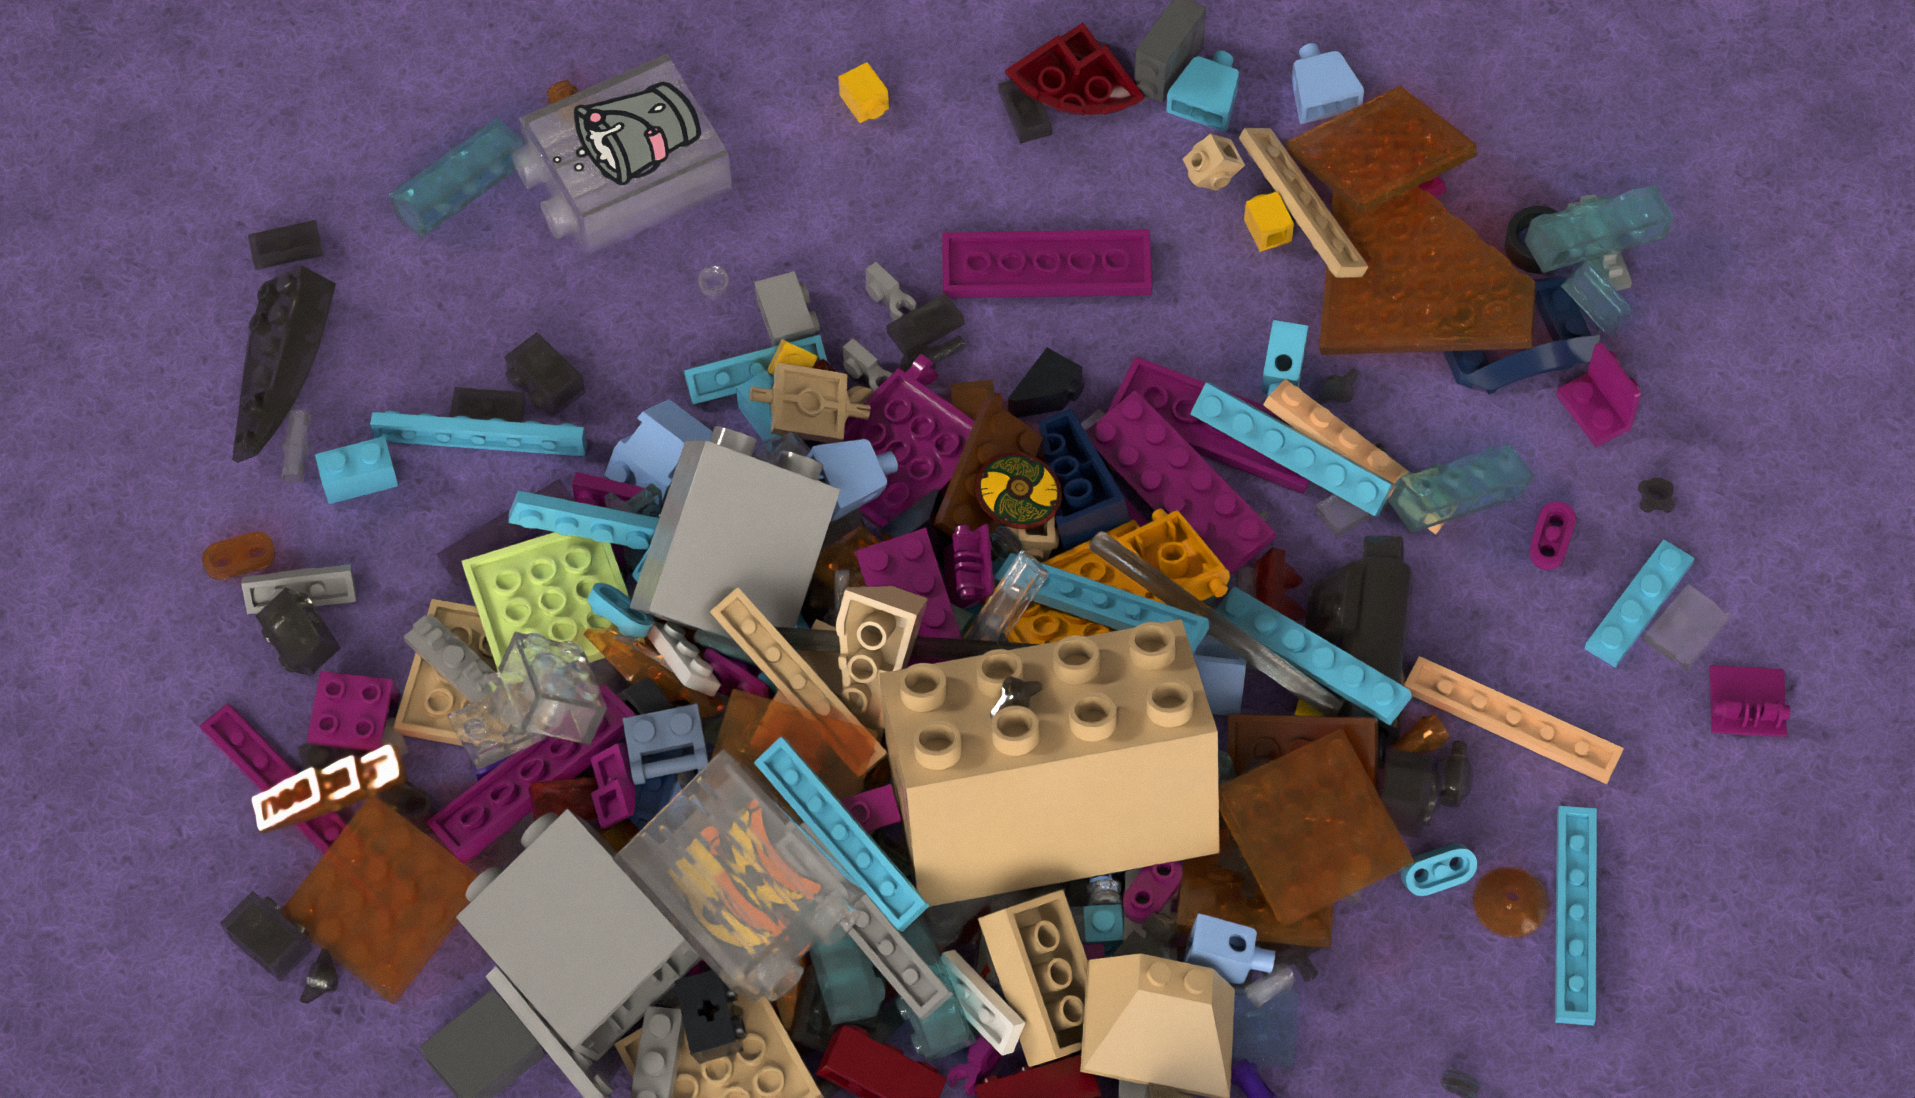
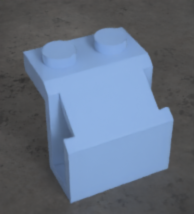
M670 399L642 411L637 418L642 422L634 434L621 439L617 443L605 472V476L610 480L645 488L648 509L656 515L662 512L685 440L710 441L713 433Z
M1205 635L1193 653L1212 714L1228 716L1230 713H1241L1248 639Z

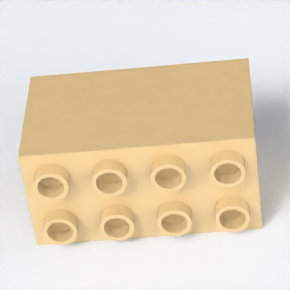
M1182 619L1162 623L1146 622L1135 628L1085 637L1078 635L1069 636L1057 642L1012 650L996 649L979 656L935 664L918 663L906 669L879 673L890 781L903 821L899 823L913 886L930 904L929 907L1219 853L1218 731Z

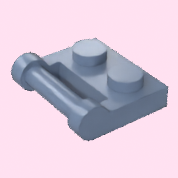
M698 704L622 718L634 785L644 784L646 779L694 769H698V772L710 770ZM694 746L695 754L647 764H643L642 756Z

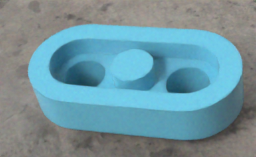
M604 583L593 585L587 601L591 606V610L596 615L607 618L627 638L637 639L638 637H646L654 624V619L651 615L630 609L632 600L617 588Z
M1458 843L1450 844L1410 858L1402 868L1401 879L1405 887L1413 894L1427 896L1469 881L1476 872L1477 859L1466 846ZM1458 857V862L1450 866L1451 859ZM1423 868V874L1418 878H1414L1416 871Z

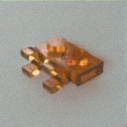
M859 526L820 551L813 574L832 589L841 584L845 589L847 587H866L855 551L881 543L882 541L862 526Z

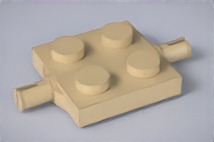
M778 363L775 367L772 389L751 386L749 391V401L768 403L770 405L772 413L771 434L825 443H838L844 440V427L848 417L868 420L870 415V405L851 403L849 401L847 374Z

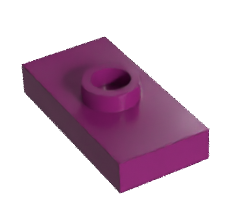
M891 784L840 799L842 804L867 833L903 822Z

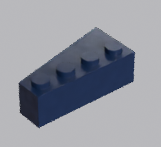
M1072 409L1038 421L1040 434L1043 437L1042 444L1047 469L1054 477L1058 488L1057 502L1053 501V503L1057 504L1054 508L1064 552L1129 522V514L1123 494Z

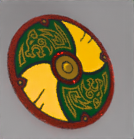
M1009 452L997 455L981 467L976 478L975 491L982 509L993 520L1010 528L1032 529L1039 527L1055 516L1061 504L1062 490L1056 474L1046 463L1028 454Z

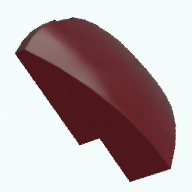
M1084 22L1061 37L1060 35L1056 36L1005 70V74L1028 96L1058 111L1083 116L1106 115L1128 109L1145 99L1105 44L1101 47Z

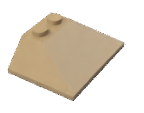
M1141 953L1089 960L1087 962L1080 1072L1210 1098H1230L1235 989L1213 968Z

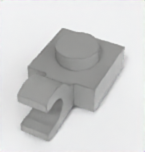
M874 262L865 269V288L867 293L874 301L879 302L881 300L890 309V316L893 321L899 324L903 322L902 313L898 310L901 307L908 308L912 313L916 312L915 300L899 289V283L877 262Z
M853 338L843 346V366L847 373L854 379H862L869 385V389L874 392L879 388V384L884 383L892 375L891 372L882 369L878 365V359Z

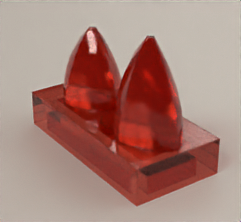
M1271 547L1256 561L1254 598L1296 622L1307 617L1308 613L1297 601L1283 594V590L1298 586L1303 582V579L1293 567L1285 562V550Z
M596 777L531 782L529 795L534 822L541 816L551 812L560 816L567 809L582 819L598 818L591 796L592 792L599 789Z

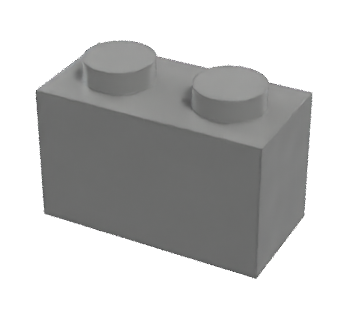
M795 271L754 282L756 301L772 347L779 345L781 339L792 342L815 336V332L820 331L815 311L809 312L806 305L810 303L806 284H799Z

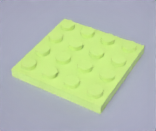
M553 532L462 561L463 569L504 690L645 645L644 637L630 639L622 635L618 631V627L611 621L596 615L591 610V606L587 601V597L596 583L611 585L629 597L609 542H597L589 538L561 535Z

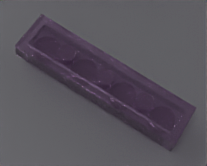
M560 479L535 493L576 502ZM509 509L437 553V556L458 586L467 580L462 565L463 560L534 539L547 530L525 528L521 525L508 523Z

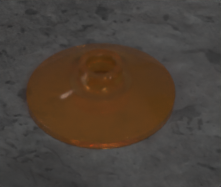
M1501 867L1488 872L1479 880L1473 893V908L1481 924L1492 933L1507 938H1519L1533 933L1543 924L1549 910V899L1545 887L1533 874L1516 867ZM1515 893L1518 895L1519 900L1510 901L1506 898V894Z

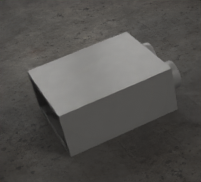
M715 426L710 441L685 440L629 608L739 646L710 613L715 606L738 587L790 644L841 489L818 481L823 464L811 458L788 451H781L777 466L752 457L757 440L728 428Z
M567 809L560 816L551 812L533 822L521 838V844L525 850L505 870L500 866H494L481 873L466 891L465 896L470 904L456 918L569 1047L598 1061L645 1015L646 1006H654L675 986L674 981L682 979L708 952L594 826Z

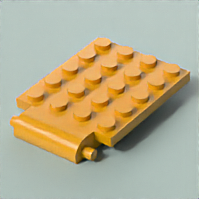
M1158 509L1152 514L1154 521L1140 527L1135 520H1131L1042 562L1043 564L1208 618V620H1210L1209 612L1201 601L1213 595L1216 597L1225 595L1228 590L1226 585L1230 578L1227 568L1178 510L1167 514L1163 509ZM995 587L993 595L980 601L981 605L1015 649L1057 642L1069 636L1078 635L1085 637L1118 631L1117 629L1007 593Z

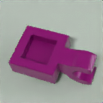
M978 1035L969 1047L967 1055L969 1062L956 1065L949 1071L947 1076L948 1082L952 1087H955L960 1079L968 1078V1082L963 1087L968 1096H972L975 1093V1086L979 1085L982 1078L985 1079L991 1075L1004 1056L982 1035Z

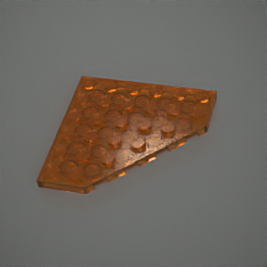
M1404 171L1335 173L1331 214L1366 262L1368 269L1363 277L1341 278L1335 277L1329 271L1326 264L1319 341L1321 355L1533 349L1536 286L1533 279L1513 267L1508 258L1492 245L1488 246L1478 237L1477 232L1459 217L1456 219L1450 214L1439 200L1427 190L1423 191Z

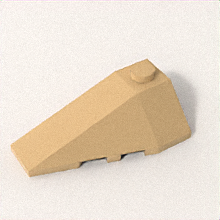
M893 586L847 587L836 621V631L840 642L839 669H842L843 683L841 700L881 745L885 734L879 673L907 668L928 598Z

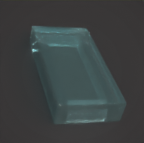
M1588 260L1581 263L1561 285L1608 336L1614 334L1634 312V309Z

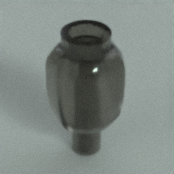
M1454 741L1452 743L1451 753L1441 759L1437 770L1435 790L1439 796V802L1446 807H1459L1462 800L1471 792L1473 767L1465 756L1467 744L1463 741Z

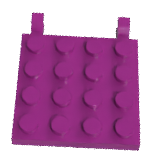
M923 354L916 358L906 373L898 368L863 403V405H870L868 420L849 417L845 422L844 440L842 442L866 439L870 441L875 455L891 451L897 460L898 470L895 473L885 475L887 486L880 496L855 509L857 513L879 529L935 488L940 491L944 498L974 424L973 419L924 386L931 384L939 375L930 368L933 363Z

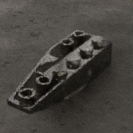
M304 266L264 282L258 290V305L255 314L249 322L250 334L246 347L232 460L237 463L257 456L278 430L294 405L318 352L336 283Z

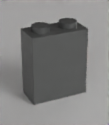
M1172 0L1137 47L1134 83L1145 98H1154L1163 103L1167 98L1169 89L1191 60L1197 57L1204 47L1207 7L1193 0Z
M493 989L419 1046L424 1061L456 1098H493L545 1057L541 1044L517 1017L503 998L501 999Z

